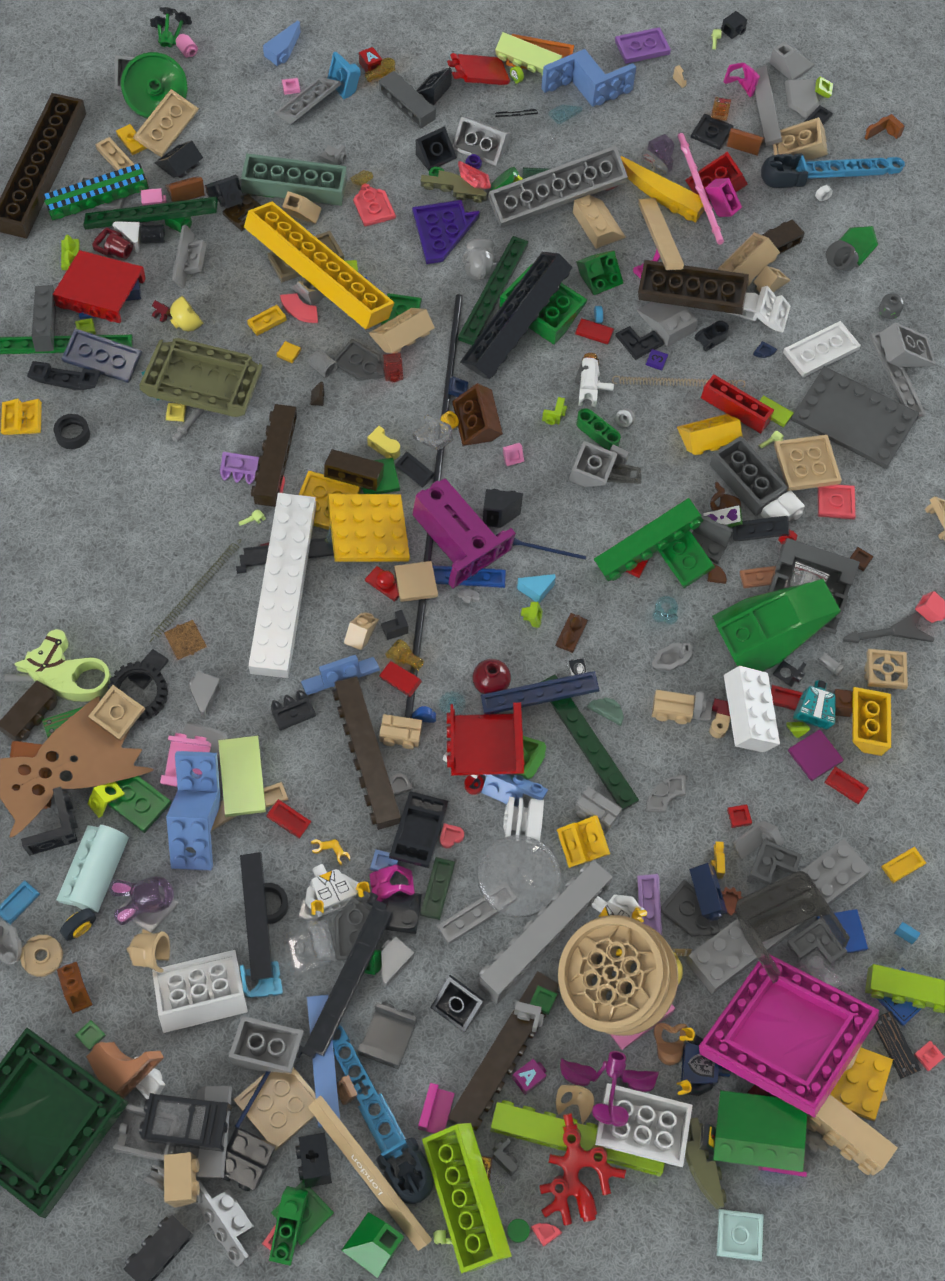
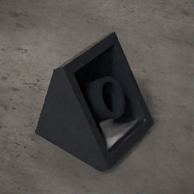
M449 67L430 74L416 91L423 95L430 104L435 105L451 86L452 69Z
M445 126L416 139L415 155L428 171L433 167H439L457 158Z
M449 975L430 1008L462 1032H465L484 1007L485 1000L452 975Z

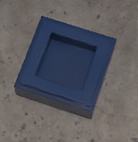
M453 376L450 378L448 394L459 397L468 390L467 381Z

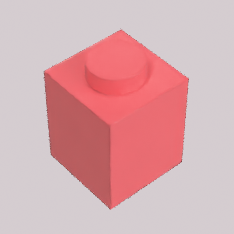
M932 591L922 596L915 610L931 623L942 621L945 618V600L935 591Z

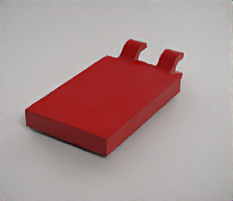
M452 53L450 54L452 60L447 61L449 67H455L456 72H452L454 79L461 78L469 83L507 85L510 82L504 64L498 57L457 55Z

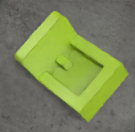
M558 397L555 411L544 409L542 421L549 425L560 424L561 416L565 417L567 406H564L565 398Z

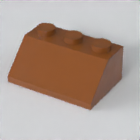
M12 741L10 758H33L37 755L43 744ZM49 751L46 754V759L50 762L56 761L57 752ZM23 764L19 766L18 772L21 775H28L31 772V767ZM44 767L39 771L41 778L47 779L52 775V771L49 768ZM14 784L12 789L18 791L20 790V785ZM40 784L34 785L32 792L40 796L44 794L45 787ZM51 799L43 809L51 808Z

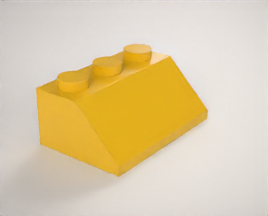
M728 414L677 426L687 451L693 455H701L706 450H719L721 446H725L742 436L740 420Z
M854 687L852 742L863 753L882 756L891 748V694Z

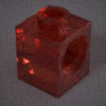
M401 353L383 354L385 381L398 382L403 380Z

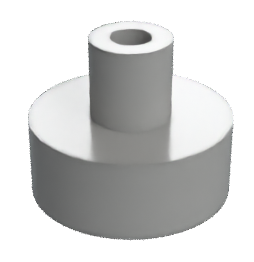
M623 408L616 414L615 419L619 426L628 427L634 422L635 415L632 410Z

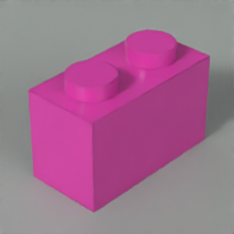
M729 178L715 179L705 187L717 216L732 217L742 208Z

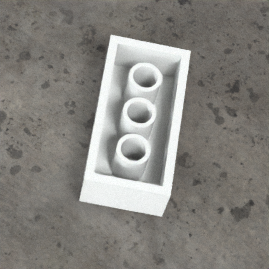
M738 666L724 674L735 746L758 752H766L780 745L768 673Z

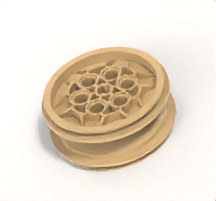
M609 915L589 921L569 939L559 962L558 984L566 1007L579 1022L593 1030L610 1035L629 1036L639 1034L653 1027L668 1012L677 991L678 966L670 945L655 929L630 917ZM621 948L622 954L617 958L616 951ZM602 955V962L597 964V957ZM636 962L637 969L632 973L631 965ZM613 971L617 972L615 977L612 976ZM594 976H597L598 981L596 985L593 986L592 979ZM631 983L632 991L627 994L626 987ZM611 990L613 993L612 998L607 1000L606 994Z

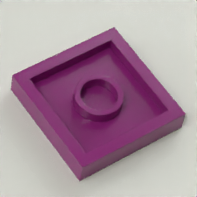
M820 729L788 749V752L811 782L844 761Z

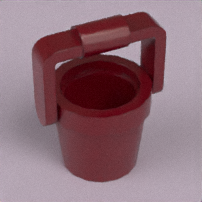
M105 228L100 232L92 243L95 251L106 256L109 254L124 259L130 256L133 245L122 238L123 235L110 228ZM110 234L106 239L104 248L98 246L106 235Z

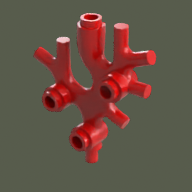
M572 1113L563 1115L565 1126H563V1142L567 1146L566 1153L563 1156L550 1154L548 1162L562 1167L564 1174L563 1176L554 1177L551 1183L539 1185L541 1194L551 1192L555 1195V1199L541 1210L543 1215L548 1217L555 1211H560L563 1225L572 1224L567 1200L570 1195L576 1197L580 1218H583V1222L596 1219L597 1209L594 1197L578 1177V1173L583 1167H592L597 1171L602 1195L611 1194L610 1177L625 1179L626 1173L625 1169L615 1168L607 1163L608 1153L605 1147L594 1145L589 1151H585L581 1147V1132L577 1128V1124L573 1122ZM572 1134L576 1137V1139L574 1141H570L568 1139V1135ZM601 1153L603 1157L596 1159L594 1154ZM561 1184L563 1189H556V1185Z

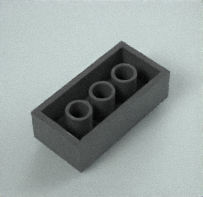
M742 436L717 450L712 455L710 466L755 516L760 514L766 505L778 499L787 491L788 487Z

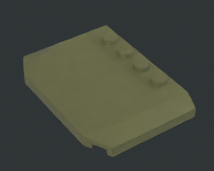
M175 338L173 342L164 343L163 340H159L139 387L149 397L232 417H239L245 415L262 372V364L259 363L258 365L252 361V357L248 354L181 338Z

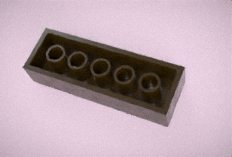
M644 260L638 297L642 301L742 315L749 274L686 265L681 270H666L663 262Z

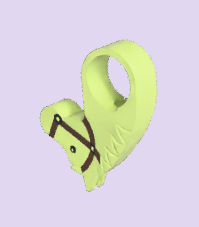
M58 629L50 631L39 648L27 652L25 660L15 663L18 671L28 673L34 681H39L55 692L56 696L67 700L87 702L98 696L101 699L108 692L111 675L107 665L97 658L65 661L63 653L68 648V640L65 633ZM97 669L105 673L104 681L94 689H82L77 686V682L75 683L79 676L87 670Z

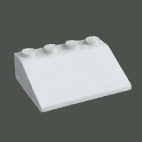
M235 950L161 967L163 968L162 973L154 969L152 970L158 1016L163 1033L248 1012Z
M607 1083L602 1104L609 1105L612 1084ZM616 1085L613 1106H620L626 1109L629 1115L628 1122L622 1127H617L613 1124L608 1125L599 1121L595 1145L683 1167L693 1105Z

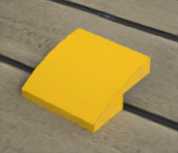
M14 399L2 402L1 434L41 433L42 402L39 399L26 402Z
M592 816L557 829L569 868L610 855L598 816Z

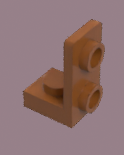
M890 114L887 117L881 118L874 125L871 124L866 129L865 139L868 140L884 129L887 130L889 135H893L897 139L901 137L905 126L894 115Z
M73 962L57 969L63 994L72 1014L92 1006L93 1004L84 985L78 963Z

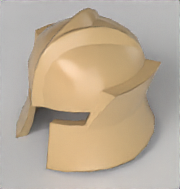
M143 929L142 933L134 936L130 946L127 947L132 964L134 966L149 967L162 973L163 968L157 966L156 960H169L170 940L167 933L163 931L150 933Z

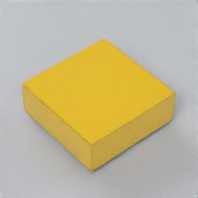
M285 341L277 352V357L293 363L301 348Z

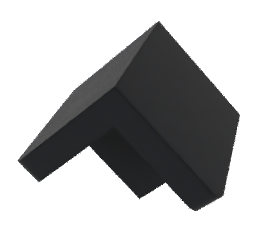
M402 610L395 612V619L381 623L387 640L408 634V623Z

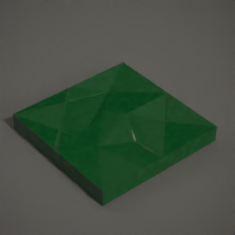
M29 1028L24 1030L0 1062V1186L39 1217L46 1219L129 1102Z

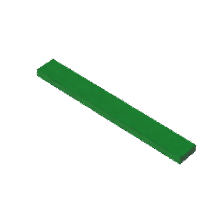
M132 334L97 335L132 347ZM32 336L0 337V354L64 353L71 336H54V351L35 352Z

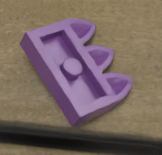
M223 452L220 467L222 479L224 481L227 480L232 472L235 482L238 483L245 474V480L250 485L255 480V473L259 468V457Z

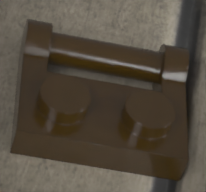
M249 194L244 196L243 203L222 211L223 215L241 231L245 230L246 218L244 220L241 219L247 215L249 210L262 206Z

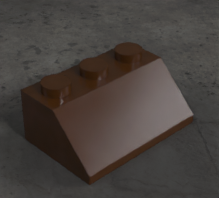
M477 383L452 401L454 412L459 420L458 429L462 446L492 442L503 434L492 389Z

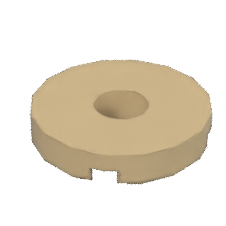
M37 935L30 938L25 946L22 947L20 961L22 967L29 974L36 977H44L52 974L59 968L63 959V950L55 938L49 935ZM45 950L47 957L42 961L36 960L37 952Z

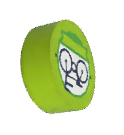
M519 66L510 69V76L515 83L522 82L524 79L522 69Z

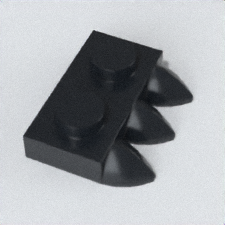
M297 691V701L285 695L284 707L278 701H272V715L280 731L316 716L309 697L303 691Z

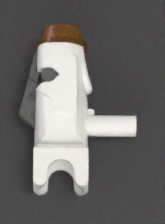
M586 353L575 378V383L580 386L579 406L583 405V400L589 399L592 401V407H596L597 389L610 391L614 389V384L601 383L598 380L600 376L599 359L595 353Z

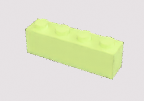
M502 32L495 49L496 56L500 60H509L515 66H524L530 72H539L542 76L545 65L562 59V55Z

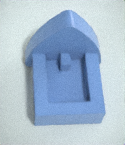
M375 849L370 870L378 871L385 867L399 865V861L390 859L389 852Z

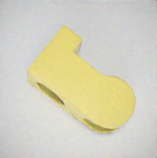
M378 426L367 437L368 446L384 457H393L394 460L399 458V442L385 436V430L382 427Z

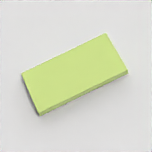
M258 736L218 740L225 817L266 812Z

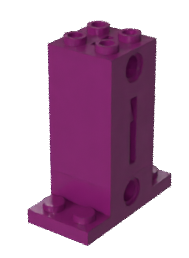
M446 478L441 481H435L430 488L421 490L416 495L412 515L453 562L448 582L452 589L511 550L516 535L515 531L510 528L507 531H501L495 536Z

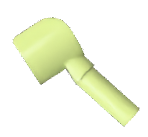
M714 29L712 31V49L716 50L717 39H721V29Z
M775 431L759 447L762 449L773 441H782L784 435Z
M255 510L252 516L238 523L241 526L255 520L259 524L261 523L260 519L264 521L266 518L260 510Z
M436 1230L433 1233L434 1243L452 1244L451 1238H446V1230Z

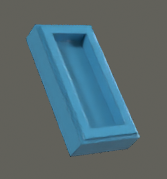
M24 880L0 904V917L11 925L40 893Z

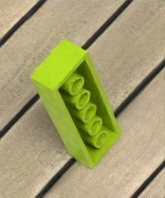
M471 1123L456 1124L423 1138L422 1142L461 1274L476 1271L512 1257Z

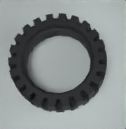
M136 661L135 664L130 662L127 663V666L123 665L119 671L116 670L114 672V677L111 676L108 690L112 685L120 689L122 682L133 674L150 676L156 683L157 694L154 701L145 707V710L137 719L144 721L146 718H152L154 714H159V710L164 708L168 695L167 683L160 671L153 665H149L146 662L140 663L139 661Z

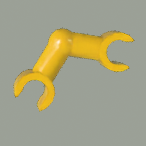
M315 839L311 841V844L320 845L319 849L312 850V853L318 854L322 850L333 849L340 865H342L340 860L342 856H346L350 861V855L343 851L338 840L333 839L321 842Z

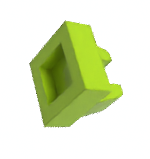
M531 602L530 607L522 608L521 616H524L523 620L530 621L532 627L540 628L543 611L539 602Z

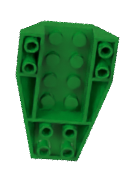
M824 579L746 598L712 617L737 667L743 666L764 672L785 660L836 617L841 610Z

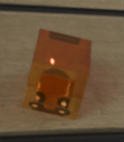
M715 97L711 118L727 121L731 100Z

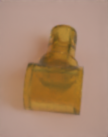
M388 57L382 59L381 65L365 72L366 80L371 82L395 71V60Z
M398 639L385 653L386 657L394 660L397 665L400 662L403 664L407 663L419 670L424 664L423 659L414 655L408 644L401 639Z

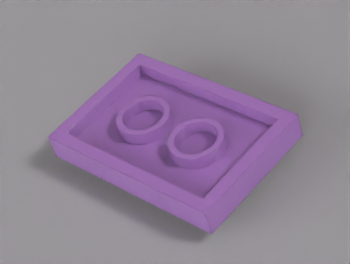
M660 27L615 36V43L625 64L670 55L671 49Z

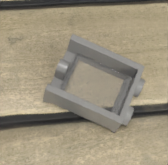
M127 1105L125 1108L127 1111L124 1123H121L119 1129L120 1137L118 1144H115L113 1149L117 1153L164 1163V1155L174 1154L176 1146L150 1143L142 1140L139 1128L141 1122L145 1119L146 1113L144 1108ZM156 1111L152 1134L179 1136L182 1123H179V1118L176 1115Z

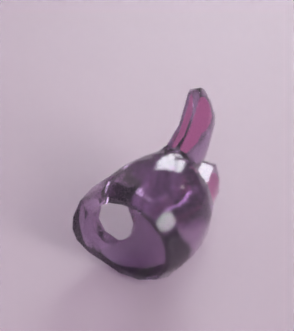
M160 876L146 878L137 883L117 879L113 880L109 886L112 896H131L132 903L117 909L114 913L115 921L119 925L127 924L140 913H155L166 910L174 897L172 885ZM159 885L163 888L165 892V898L163 902L159 894Z

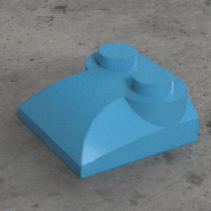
M333 52L327 79L341 82V85L336 90L343 99H346L356 92L361 71L356 64H349L339 53Z

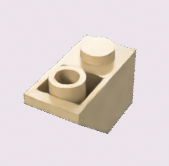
M289 191L282 205L283 211L288 215L315 224L322 210L321 207L304 196Z
M370 613L359 614L349 623L344 644L362 650L367 645L379 619L374 618Z

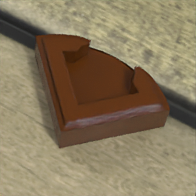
M714 564L715 568L708 572L707 581L726 584L725 572L721 567Z

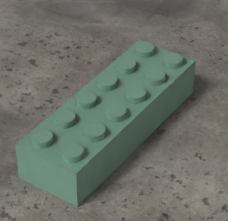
M246 153L241 176L242 193L285 198L289 191L304 196L312 202L342 206L347 180V166Z

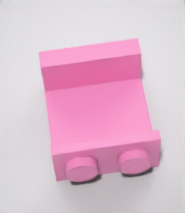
M175 733V736H169L168 740L171 741L167 766L165 776L161 775L160 783L166 786L177 787L176 751L210 752L211 743L206 741L207 738L195 736L194 739L187 738V735ZM192 769L195 774H202L200 769Z

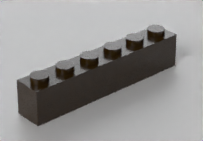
M275 404L274 410L270 411L269 421L271 423L270 426L267 425L266 427L267 439L263 440L262 451L264 452L263 455L259 456L258 465L260 468L255 473L256 485L252 486L251 496L254 497V503L257 505L276 507L277 496L280 493L297 420V409L294 406Z

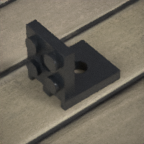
M61 786L53 788L62 827L22 838V847L29 856L78 842L75 828H78L77 820L73 812L70 811V809H74L68 792H64Z

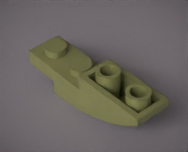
M439 170L438 177L421 175V187L427 190H433L434 188L440 189L443 192H450L452 190L453 197L462 201L466 200V198L473 199L477 203L487 200V193L483 189L474 188L462 179L460 175Z
M698 1117L691 1118L689 1125L690 1141H687L685 1158L701 1192L717 1210L722 1209L727 1200L725 1190L721 1189L719 1180H722L720 1166H716V1161L707 1162L706 1159H709L708 1150L699 1149L701 1127L703 1124L699 1123Z

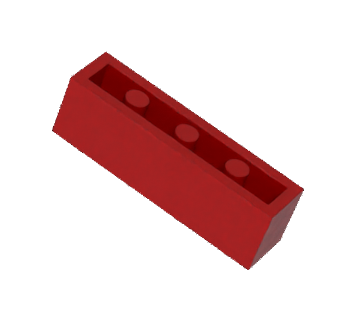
M715 374L704 385L701 399L726 414L739 419L740 422L761 434L770 423L774 409Z

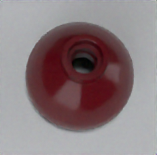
M486 659L475 667L472 680L475 688L480 693L488 694L507 690L511 682V674L507 665L502 661ZM494 670L496 673L491 674L489 671Z

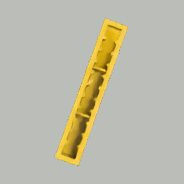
M621 156L628 179L649 197L655 198L658 203L668 208L672 213H678L684 216L686 220H692L696 223L705 211L700 195Z

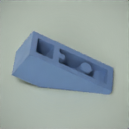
M298 20L263 45L264 57L276 66L288 60L301 33Z

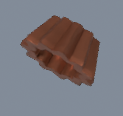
M725 887L724 891L721 892L727 914L730 916L739 914L740 909L744 908L743 902L745 898L741 897V891L736 892L734 887L731 889Z

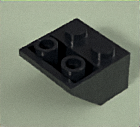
M486 489L483 522L488 527L501 528L521 514L523 493Z

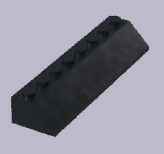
M542 251L460 363L483 378L490 379L497 373L498 367L506 361L510 351L517 346L519 339L527 333L530 324L538 318L542 308L549 303L551 296L559 290L560 284L569 276L573 267L559 253Z

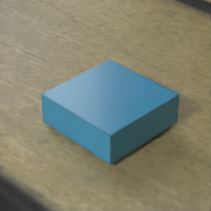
M904 922L894 932L910 944H913L920 935V932Z

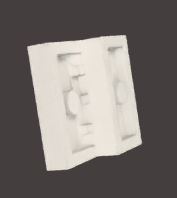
M764 286L761 288L754 314L771 329L783 333L791 306L782 295L776 297L768 286Z

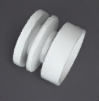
M509 797L505 807L503 822L505 839H510L511 830L516 831L515 840L519 839L521 831L525 832L526 841L540 842L544 800L530 799L528 808L523 806V798H519L517 807L514 806V797Z

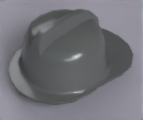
M839 240L828 247L826 251L828 265L842 271H850L854 267H859L857 264L859 256L852 245Z

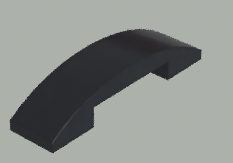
M33 361L27 377L48 385L72 390H87L96 387L101 372L90 369H83L82 372L51 368L50 363Z

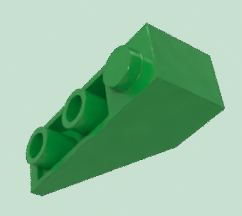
M290 1186L285 1188L281 1198L269 1261L291 1266L304 1216L308 1190Z

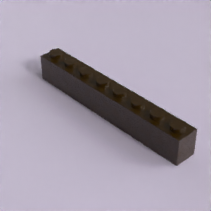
M358 677L334 682L333 697L335 701H339L340 707H337L340 719L344 718L343 730L345 736L349 735L351 740L348 742L350 753H354L356 759H353L355 770H360L361 777H358L361 789L365 788L367 795H364L366 806H371L372 813H369L372 825L376 824L378 830L398 825L401 816Z
M537 971L519 1002L530 1004L538 985L557 993V999L560 994L557 991L559 984ZM513 1010L448 1117L449 1122L454 1125L471 1123L473 1130L477 1132L483 1122L480 1117L484 1111L487 1113L490 1111L494 1104V1101L491 1099L495 1093L500 1094L505 1085L503 1079L506 1074L511 1075L517 1065L514 1063L517 1056L522 1057L528 1047L525 1045L527 1039H533L536 1032H532L534 1019L530 1018L529 1021L517 1018L518 1015H514ZM540 1012V1014H543V1015H544V1019H545L546 1016H547V1014H545V1013H543V1012Z

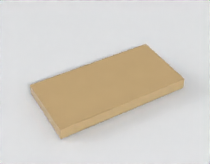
M171 89L140 127L133 139L162 157L195 116L199 108Z

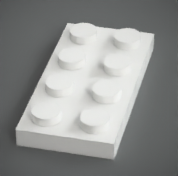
M839 321L784 348L783 353L804 378L822 369L824 366L826 367L858 351L861 345L844 324Z

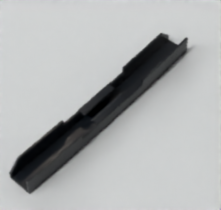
M530 109V110L515 111V112L504 111V112H496L495 114H502V113H520V112L537 111V110H536V109ZM535 112V113H524V114H522V115H533V114H538V112ZM520 114L495 115V117L522 116V115H520Z

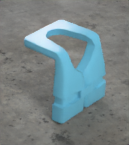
M277 961L272 962L273 978L258 980V984L251 991L248 990L245 976H251L250 969H245L244 965H240L242 986L246 997H269V995L277 996L283 994L282 982L279 979V963Z

